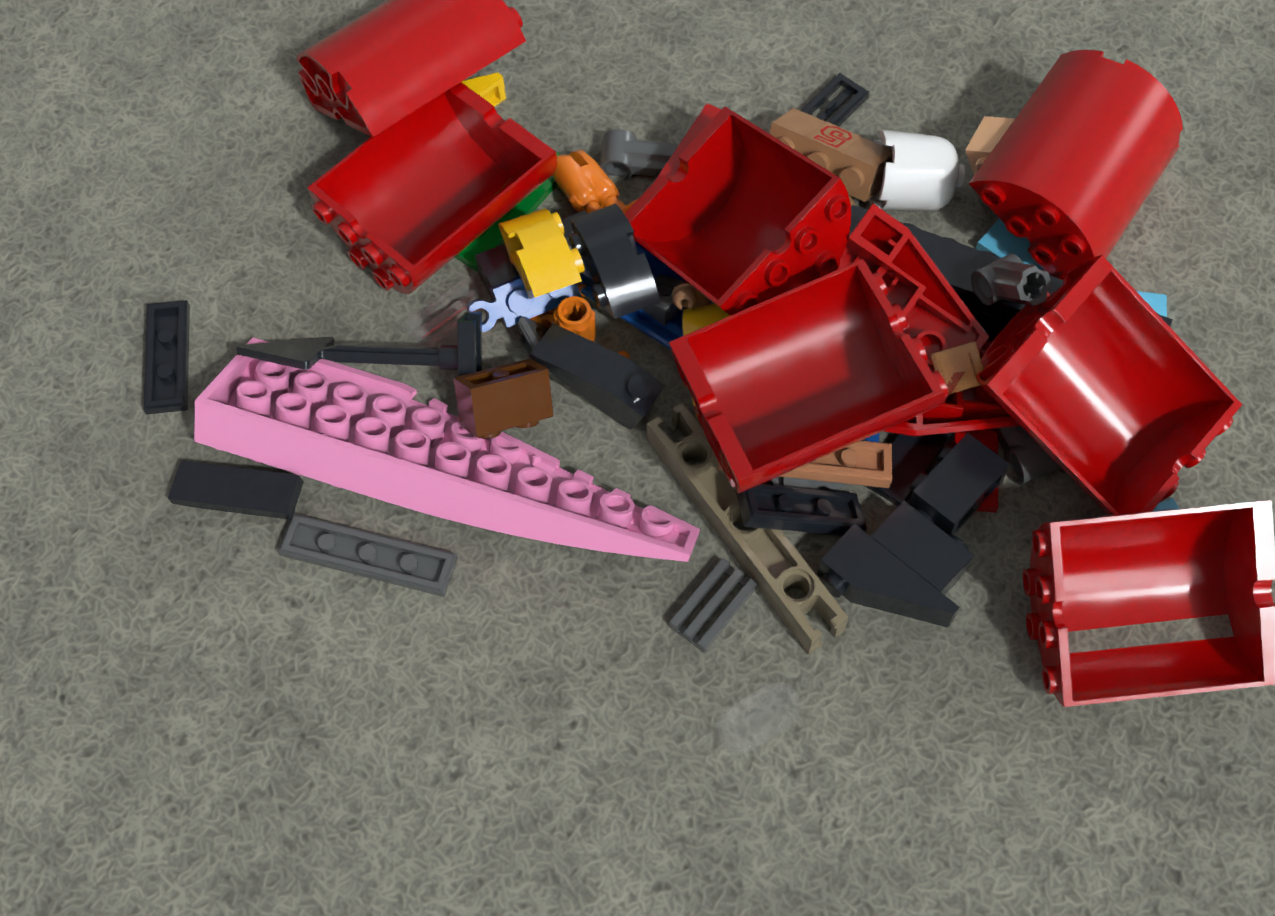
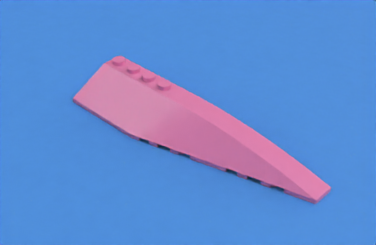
M252 337L247 344L267 343V341ZM236 355L195 400L194 442L236 454L258 463L274 466L296 475L331 484L334 487L350 490L443 519L554 544L689 562L699 536V528L652 505L643 509L634 504L630 494L618 488L609 492L593 484L594 477L579 469L572 474L560 468L561 460L504 432H501L497 437L489 439L475 437L460 426L459 417L447 413V404L435 398L429 401V406L412 400L417 393V389L326 359H320L310 369L303 370Z

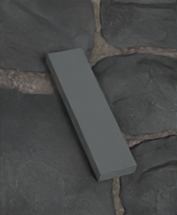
M293 514L278 550L280 556L441 597L446 595L458 560V556L455 553L298 514Z

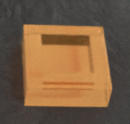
M976 342L931 355L935 371L938 370L947 385L948 395L980 386L976 381V374L983 370V365L980 363L981 359Z

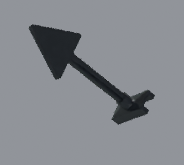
M465 312L457 321L458 345L441 344L440 348L334 345V337H321L237 345L236 352L237 355L303 370L310 369L320 359H327L338 363L440 366L441 370H458L459 377L483 370L482 313Z

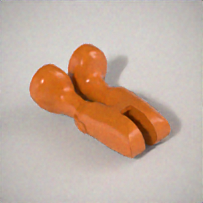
M582 149L572 151L569 155L561 154L557 156V170L552 177L577 212L585 210L586 213H590L616 204L625 214L638 200L636 199L628 205L620 201L616 185L600 165Z

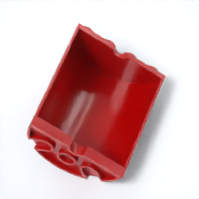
M387 0L299 53L296 60L303 69L298 74L311 105L317 111L336 120L343 118L346 125L374 137L526 42L520 29L523 27V22L519 13L513 7L508 8L503 0Z
M1075 50L1060 55L969 182L981 200L992 209L1011 234L1017 237H1026L1031 245L1027 251L1031 254L1033 260L1040 264L1045 271H1048L1050 276L1064 280L1065 273L1089 259L1100 255L1107 259L1180 147L1179 137L1183 130L1181 114L1174 99L1152 74L1127 59L1121 64L1103 58L1104 52L1098 50Z
M460 82L376 136L370 137L308 186L307 189L315 202L311 206L313 213L323 224H330L349 248L347 254L351 261L360 270L369 267L373 271L372 276L385 291L393 288L400 293L411 294L549 179L557 170V154L555 150L511 118L505 121L491 103Z
M726 106L678 156L680 166L677 172L669 177L661 174L625 213L634 230V241L729 315L736 314L838 270L851 226L850 199L840 177Z
M1103 255L1089 259L1065 273L1063 285L1052 294L1047 292L1044 302L1035 306L1025 305L990 344L980 360V363L985 368L976 374V381L1107 516L1152 512L1161 500L1170 497L1179 486L1178 480L1180 479L1177 474L1183 466L1191 468L1206 455L1205 448L1216 436L1224 433L1232 425L1233 415L1243 405Z
M864 259L669 342L682 382L689 389L696 405L693 408L725 476L731 486L736 488L738 494L941 406L944 397L948 396V388L942 375L938 370L932 372L926 363L928 358L918 337L911 338L909 333L905 335L903 332L907 328L905 315L898 304L891 305L887 299L888 291L879 272L872 274Z
M1271 500L1046 522L1040 525L1037 530H1034L1032 532L1030 569L1023 570L1022 582L1025 594L1030 596L1031 613L1026 615V630L1030 640L1038 641L1043 663L1042 681L1046 693L1054 694L1063 707L1275 685V603L1271 594V583L1275 579V552ZM1227 614L1234 634L1231 637L1069 653L1068 632Z

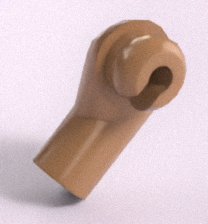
M688 282L680 283L672 292L674 305L682 310V307L691 310L694 307L711 304V300Z

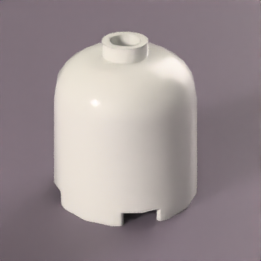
M879 130V138L882 141L874 140L873 142L891 149L893 160L892 162H886L881 190L869 199L870 206L875 204L882 210L937 211L946 206L953 198L956 188L962 187L965 178L964 164H959V157L954 145L947 139L938 136Z

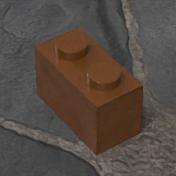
M530 358L453 378L459 424L475 437L481 439L494 438L499 436L503 430L514 427H534L539 424V420L554 417L549 370Z

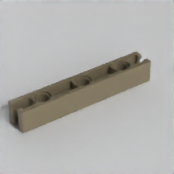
M681 402L672 408V424L668 426L672 433L680 429L684 435V438L678 443H674L661 429L664 421L660 416L647 423V441L750 578L758 582L759 590L808 655L823 645L821 643L822 633L818 628L813 630L805 617L810 610H816L831 626L830 633L834 638L843 633L849 617L782 530L753 528L748 531H741L734 526L735 523L743 522L735 492L736 488L731 486L723 470H717L718 461L705 433L686 406ZM690 458H698L703 463L690 465L685 461ZM789 588H797L803 591L806 596L801 599H793L787 596L784 591Z

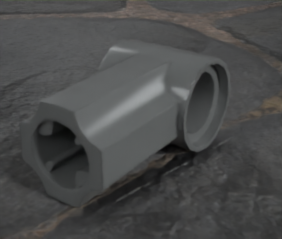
M613 129L604 134L599 165L607 176L624 177L623 180H628L632 174L657 177L676 150L677 144L637 140L632 133L626 130Z
M1008 254L974 270L971 274L973 290L978 299L986 306L993 305L1001 300L1035 306L1046 300L1048 289L1052 286L1048 271L1039 270L1036 265L1024 264L1015 254Z
M1021 426L993 428V431L997 432L998 440L1005 450V461L1013 467L1019 478L1015 480L1017 484H1024L1061 468Z

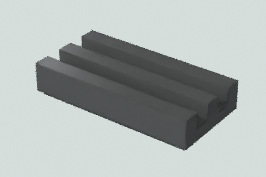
M722 558L671 619L669 627L705 653L757 589L758 582L752 578L750 580L744 577V572L738 568L733 569L730 567V562ZM724 574L729 578L688 628L682 625ZM737 583L742 586L741 591L702 638L697 636L696 633Z

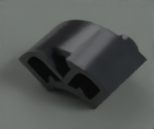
M616 204L570 219L574 232L569 235L571 249H578L582 260L592 276L594 284H591V291L598 308L604 307L616 319L661 302L647 258L644 253L640 255L637 253L633 237L634 230L623 211Z

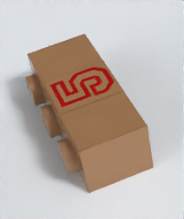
M795 108L771 124L769 134L840 177L847 189L848 195L867 202L881 190L885 164L893 160L891 149Z

